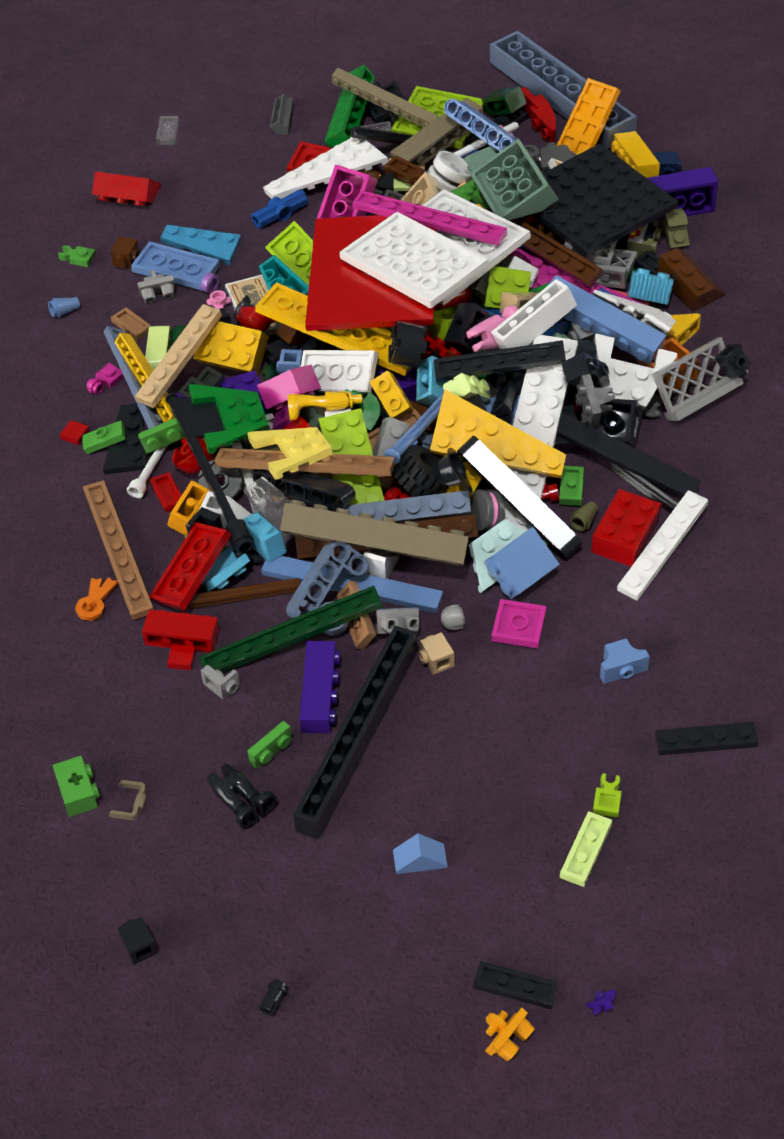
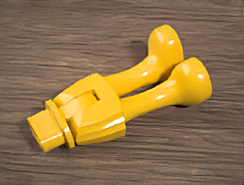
M328 391L323 396L299 395L295 393L287 395L290 421L297 420L300 410L304 407L318 406L325 407L326 411H335L349 406L353 408V404L362 403L361 394L352 395L348 391Z

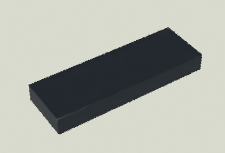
M480 961L473 983L474 989L551 1010L559 986L557 981Z

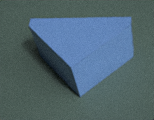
M417 833L393 849L396 874L447 868L444 843Z

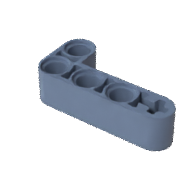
M344 542L326 543L286 607L288 617L293 619L317 609L340 572L342 571L347 575H362L368 569L367 559ZM336 547H338L339 549V555L337 557H335L334 555V549ZM355 559L357 566L353 570L352 561ZM324 566H326L327 568V574L325 577L322 575V569ZM312 585L315 587V593L313 596L310 595V588Z

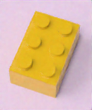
M217 321L194 353L193 359L203 364L242 373L255 370L258 376L269 336L259 330Z

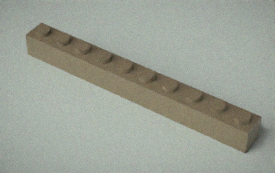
M337 68L332 74V83L348 90L424 128L438 118L437 115L340 68Z

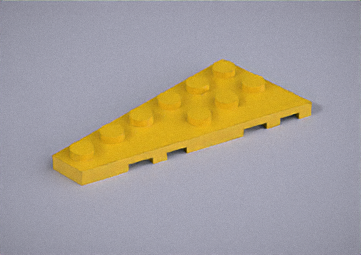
M444 389L430 453L445 456L447 455L448 448H453L457 452L474 435L510 469L562 478L566 454Z

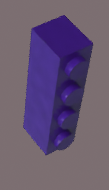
M307 641L300 710L301 733H331V724H336V710H332L333 704H337L338 692L334 690V685H339V670L335 669L336 665H340L341 654L340 651H336L335 641Z

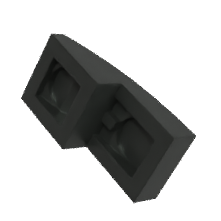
M207 366L197 378L191 376L179 390V394L185 398H191L189 384L219 387L225 380V377L220 372Z

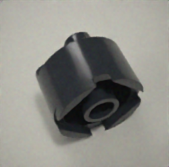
M396 321L390 336L392 342L388 348V362L419 369L421 364L420 355L425 354L427 348V341H423V338L426 336L427 326Z

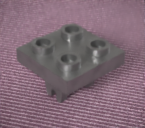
M585 374L581 376L580 384L577 385L578 393L575 394V401L577 407H581L582 410L581 421L598 429L601 415L611 411L613 408L612 405L605 404L614 401L615 396L608 395L613 392L611 387L594 388L591 375Z

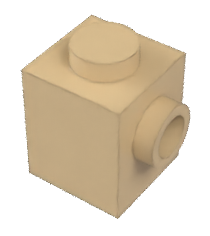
M442 632L420 640L421 651H418L420 661L423 665L427 664L433 675L454 667V652Z

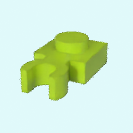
M602 774L601 788L596 787L593 813L618 818L622 792L618 791L620 776L616 775L615 781L609 783L606 781V774Z

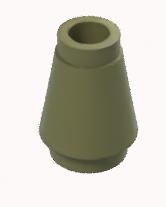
M588 502L573 512L570 516L571 527L579 532L588 530L598 512V506L594 502Z

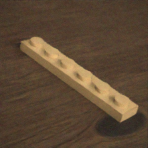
M204 304L200 307L134 396L137 402L152 408L157 405L222 316L219 309Z

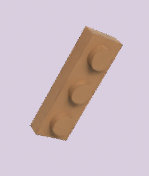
M349 581L337 594L338 600L359 592L360 589L357 582ZM365 614L350 621L348 628L354 645L358 649H364L376 636L370 616Z

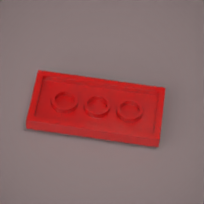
M196 522L149 598L155 603L185 611L215 560L225 547L231 534L225 529Z

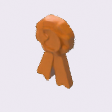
M91 578L89 595L78 600L75 606L76 613L81 620L93 621L102 616L104 611V603L102 601L118 585L117 580L107 578L103 583L102 578L97 580Z

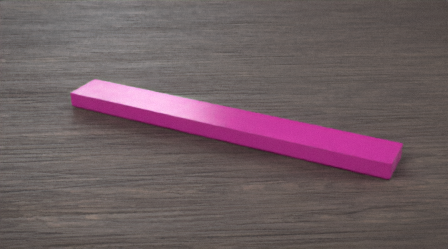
M362 190L352 202L354 209L385 217H390L394 213L399 212L426 227L499 246L507 235L506 227Z

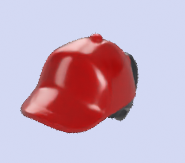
M248 295L240 301L234 312V318L240 322L242 327L262 332L271 324L278 322L255 312L256 306L251 304Z

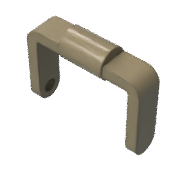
M121 780L119 783L120 787L138 789L139 793L136 796L132 813L111 810L109 816L134 821L138 818L140 811L143 810L147 798L145 795L147 790L142 782Z

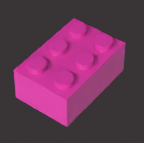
M335 164L317 219L366 216L367 212L354 209L352 202L361 190L373 193L378 180L368 174Z

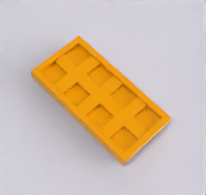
M588 78L557 146L567 145L570 151L576 154L577 152L594 147L621 91L616 87Z

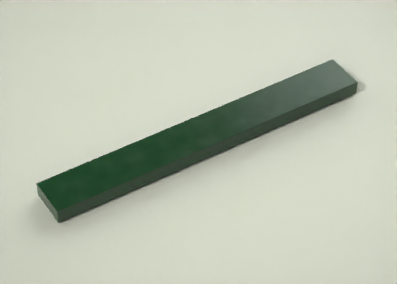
M373 585L202 655L199 659L203 668L209 665L214 670L217 669L224 673L383 608V605Z

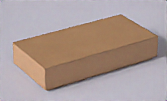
M127 307L111 317L112 323L127 334H131L136 341L146 336L149 326H151Z

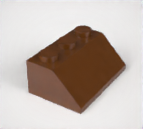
M675 248L660 256L656 271L670 274L669 278L674 280L672 290L692 312L725 296L721 288L689 253Z

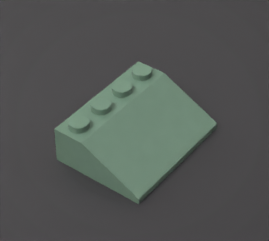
M519 138L470 173L493 213L508 221L541 212L558 200L555 192Z

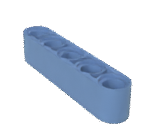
M449 99L445 103L444 111L449 117L499 152L518 139L466 102Z

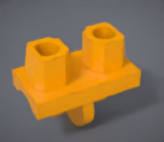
M520 1008L507 1023L505 1019L508 1017V1014L502 1010L499 1015L489 1013L486 1017V1022L489 1025L486 1033L491 1037L495 1032H498V1034L485 1051L491 1056L497 1053L506 1061L512 1059L519 1050V1047L509 1039L511 1034L514 1033L521 1041H525L535 1029L525 1019L528 1012Z

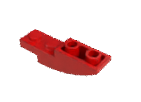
M526 87L521 88L526 100V104L521 108H524L532 118L531 125L533 129L537 130L549 143H555L556 119L551 105L542 94L534 96Z

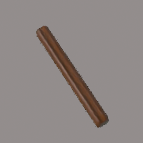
M299 578L198 593L194 594L188 606L192 609L296 592L301 582Z

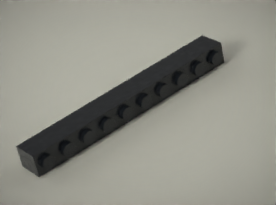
M394 626L293 815L297 832L316 839L320 838L418 650L417 632Z

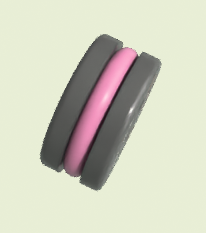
M476 490L471 495V515L476 514L478 531H489L504 520V501L497 490Z

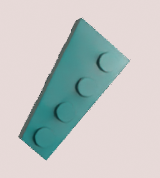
M273 255L259 266L269 290L277 282L308 296L309 285L276 255Z

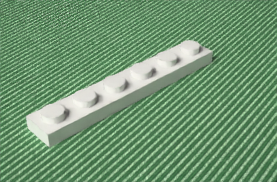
M689 490L618 584L617 591L638 601L708 505V499Z

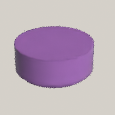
M211 272L207 273L202 279L201 289L209 294L214 292L219 285L218 275Z

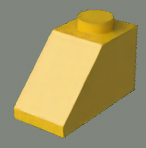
M700 314L671 315L676 322L665 337V340L672 337L683 345L699 330Z

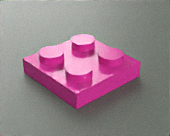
M500 599L491 641L538 649L546 615V606Z

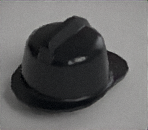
M448 448L447 455L438 462L437 472L439 481L444 486L462 484L466 490L472 493L473 489L467 478L466 469L461 457L455 449Z

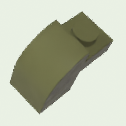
M682 208L674 209L659 218L662 233H666L669 249L688 247L690 245L687 232L688 220Z

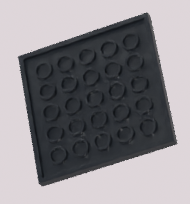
M598 144L542 173L558 197V200L543 211L531 215L569 243L583 256L588 257L678 208V201L604 146Z

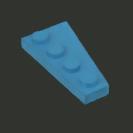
M166 225L161 235V243L182 250L186 248L191 250L192 253L219 259L229 266L241 242V235L175 225Z

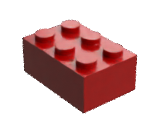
M619 489L592 535L591 553L632 567L641 555L659 522L661 503Z

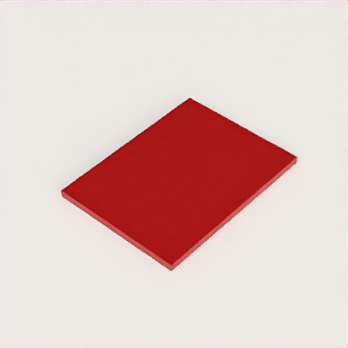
M374 215L315 219L305 321L306 331L393 327L396 321L419 325H434V307L429 308L340 259V251L388 217Z

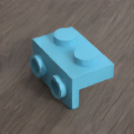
M231 548L226 549L217 557L204 578L202 585L207 592L215 587L220 590L229 583L228 577L232 574L237 577L246 570L244 565L250 559L246 554L237 558Z

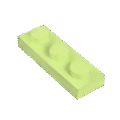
M588 811L560 872L561 879L582 887L585 886L612 826L611 819Z

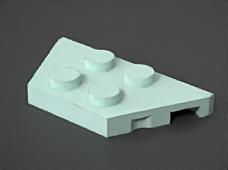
M506 519L469 545L470 554L474 561V573H477L478 591L480 593L497 582L495 576L488 572L484 561L526 532V530Z

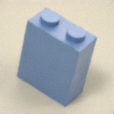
M533 527L484 561L488 572L495 576L500 583L503 593L511 599L559 565Z

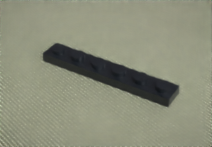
M563 340L434 359L436 382L454 380V377L461 373L469 376H482L561 364L566 361Z

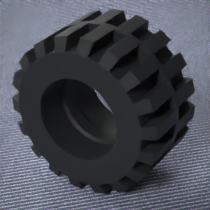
M409 446L401 457L400 462L394 466L393 473L396 480L407 492L415 497L442 494L449 487L444 486L438 478L437 466L441 457L438 454L430 453V449L423 446Z

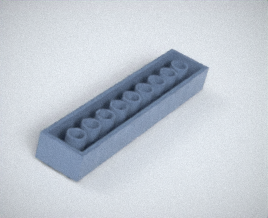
M519 31L490 44L491 64L522 87H526L534 96L542 94L553 110L569 120L587 81L585 78ZM616 101L597 142L606 149L611 148L614 134L636 131L637 116Z

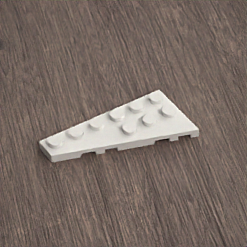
M351 137L349 140L336 145L333 149L320 154L315 159L304 163L299 168L270 182V184L263 188L271 199L273 197H280L282 199L299 189L308 188L310 190L315 188V184L321 182L328 184L335 164L355 171L361 169L368 171L372 169L373 165L382 163V166L388 163V158L367 140Z

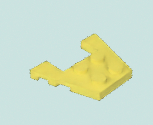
M317 427L248 432V440L254 449L277 444L285 455V459L268 463L269 471L275 480L282 478V473L288 470L291 473L299 470V465L306 462L311 465L332 455L331 445Z

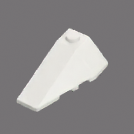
M594 290L592 295L664 333L666 336L676 322L670 314L662 312L657 308L598 290Z

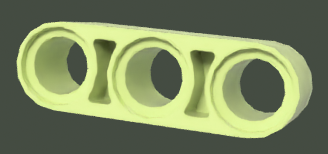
M149 326L145 358L154 371L171 348V326Z

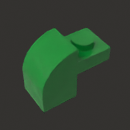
M345 390L351 392L352 395L361 394L356 390ZM371 392L368 393L365 399L361 394L362 403L353 404L354 410L362 409L367 433L376 430L380 421V404Z

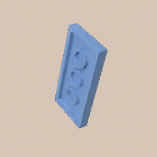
M149 241L131 265L132 272L151 276L150 270H154L156 275L163 274L164 277L173 275L174 283L202 290L201 282L203 277L209 272L215 274L220 267L219 259Z

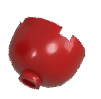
M184 437L181 441L183 446L180 450L176 447L173 453L172 463L185 473L197 474L201 468ZM197 438L208 462L213 460L215 452L209 454L204 439Z

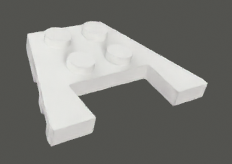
M595 334L596 359L606 363L609 368L608 376L610 383L600 388L611 387L613 392L608 394L609 396L614 395L615 399L637 400L644 410L658 388L652 374L673 363L677 353L658 349L653 369L612 359L611 354L615 338ZM666 373L661 375L662 380L665 377Z

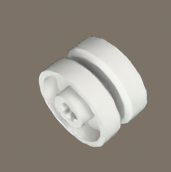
M439 151L433 161L434 165H431L427 171L428 174L437 179L441 191L445 189L451 192L464 181L467 183L472 179L465 160L448 151Z

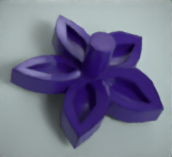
M598 990L595 993L596 999L585 1005L588 1008H594L593 1013L595 1016L602 1009L604 1012H608L609 1009L614 1007L612 1002L616 997L615 990H609L603 993Z

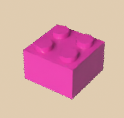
M312 364L288 370L257 385L266 409L275 407L276 410L288 405V394L295 393L315 396L314 391L321 389Z

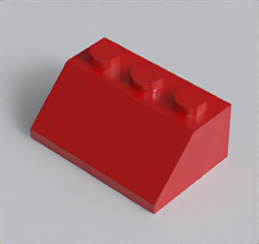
M95 172L92 195L98 196V200L110 202V198L116 199L117 203L128 204V201H134V205L146 206V203H153L161 183L148 178Z

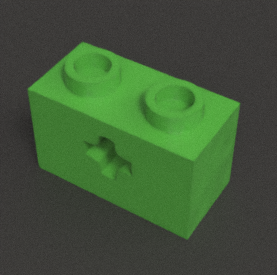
M82 756L53 765L69 817L98 808L96 798H99L100 795L96 783L90 784L89 779L94 777L89 763L84 765Z

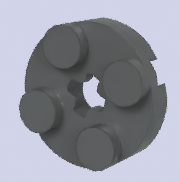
M215 460L209 461L216 478L226 477L224 480L225 484L223 486L220 485L225 496H229L232 499L236 498L244 482L238 468L225 469L224 467H216ZM200 470L198 476L199 484L212 492L202 470Z

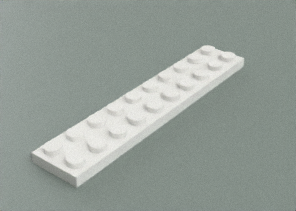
M545 335L538 336L533 344L563 340L566 360L576 355L578 347L577 340ZM562 364L526 370L513 422L514 427L553 448L569 385L566 382ZM510 469L541 500L547 476ZM503 499L505 506L504 519L526 531L532 528Z

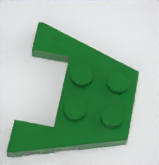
M189 384V393L193 405L215 402L225 430L204 434V441L209 454L216 452L217 448L222 446L229 447L233 445L234 441L241 438L244 440L248 439V432L268 430V422L258 392Z

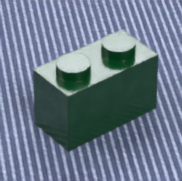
M520 86L495 90L482 99L488 116L511 114L526 104Z

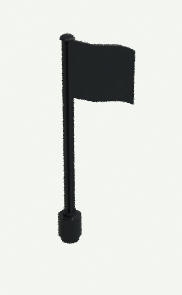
M174 393L167 395L165 401L169 403L227 521L225 530L231 534L229 541L233 549L237 550L238 553L250 551L254 546V538L246 522L243 519L236 518L197 438L204 439L205 433L225 431L216 403L193 405L191 398H181Z

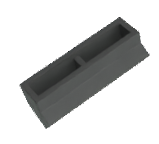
M285 94L275 99L270 128L277 135H289L294 107L293 98H288Z

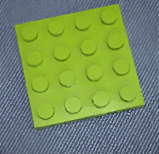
M416 86L408 102L437 115L438 118L445 113L444 106L449 99L462 101L467 98L483 106L484 109L481 98ZM399 116V120H396L391 132L411 134L413 136L424 127ZM471 131L449 147L462 149L465 139L470 135Z

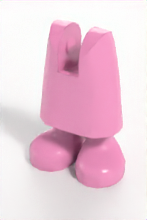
M513 305L508 306L503 310L501 317L494 315L466 332L468 339L480 335L483 340L472 346L474 352L500 349L491 332L518 310L517 307Z

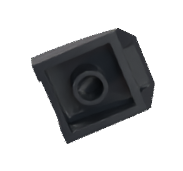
M615 399L605 404L612 405L613 408L611 411L601 415L597 430L634 447L638 442L637 438L642 418L641 405L637 400Z

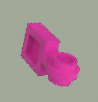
M108 363L95 374L96 378H91L87 382L86 387L89 393L99 395L104 390L105 385L112 388L125 377L121 369Z

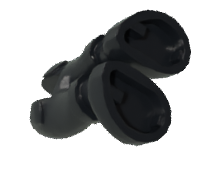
M227 763L221 766V771L226 777L222 780L214 772L207 777L212 790L236 814L237 824L244 829L251 828L258 823V814L262 818L268 816L276 805L277 797L273 792L265 791L260 794L241 772ZM235 792H238L241 796H243L250 805H247L242 799H240Z

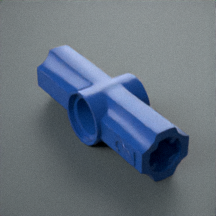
M302 189L282 199L280 197H273L266 207L251 214V219L258 229L277 219L285 221L290 218L293 211L308 204V198Z

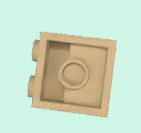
M425 172L402 197L401 201L418 205L425 204L441 191L437 179Z

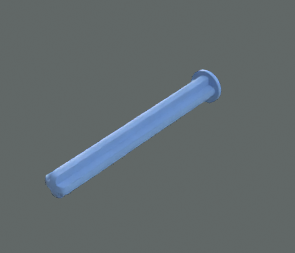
M443 394L392 448L385 450V456L394 457L395 464L400 462L401 456L408 447L438 417Z

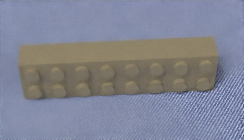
M291 500V503H285L280 531L285 534L328 542H344L350 546L462 566L464 564L468 536H464V531L451 529L450 533L441 532V527L428 525L427 529L419 528V523L405 521L403 525L395 523L396 519L382 517V520L373 519L372 514L359 512V516L350 515V510L340 508L333 512L328 511L327 506L314 504L313 508L306 507L305 502Z

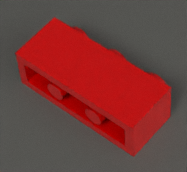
M148 610L142 629L144 644L171 648L172 644L195 646L198 652L210 653L214 651L219 635L218 619L209 615L201 616L164 610Z

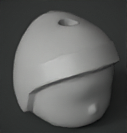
M458 604L447 606L441 613V623L446 629L459 630L464 627V613Z

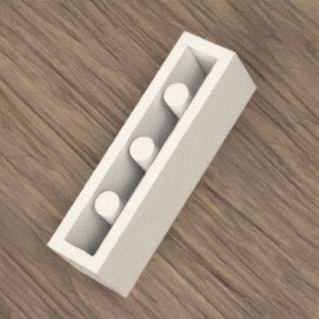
M556 279L491 333L500 349L527 346L577 306V303L569 287Z

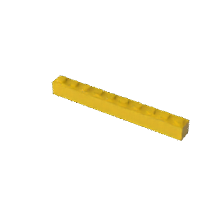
M120 332L114 343L140 385L143 386L153 372V369L131 334ZM167 391L155 406L163 422L176 418L169 403L165 401L166 396L169 395Z

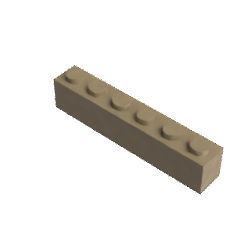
M467 98L462 100L483 114V106ZM444 113L390 152L391 160L399 156L418 167H422L437 156L439 151H444L470 131Z

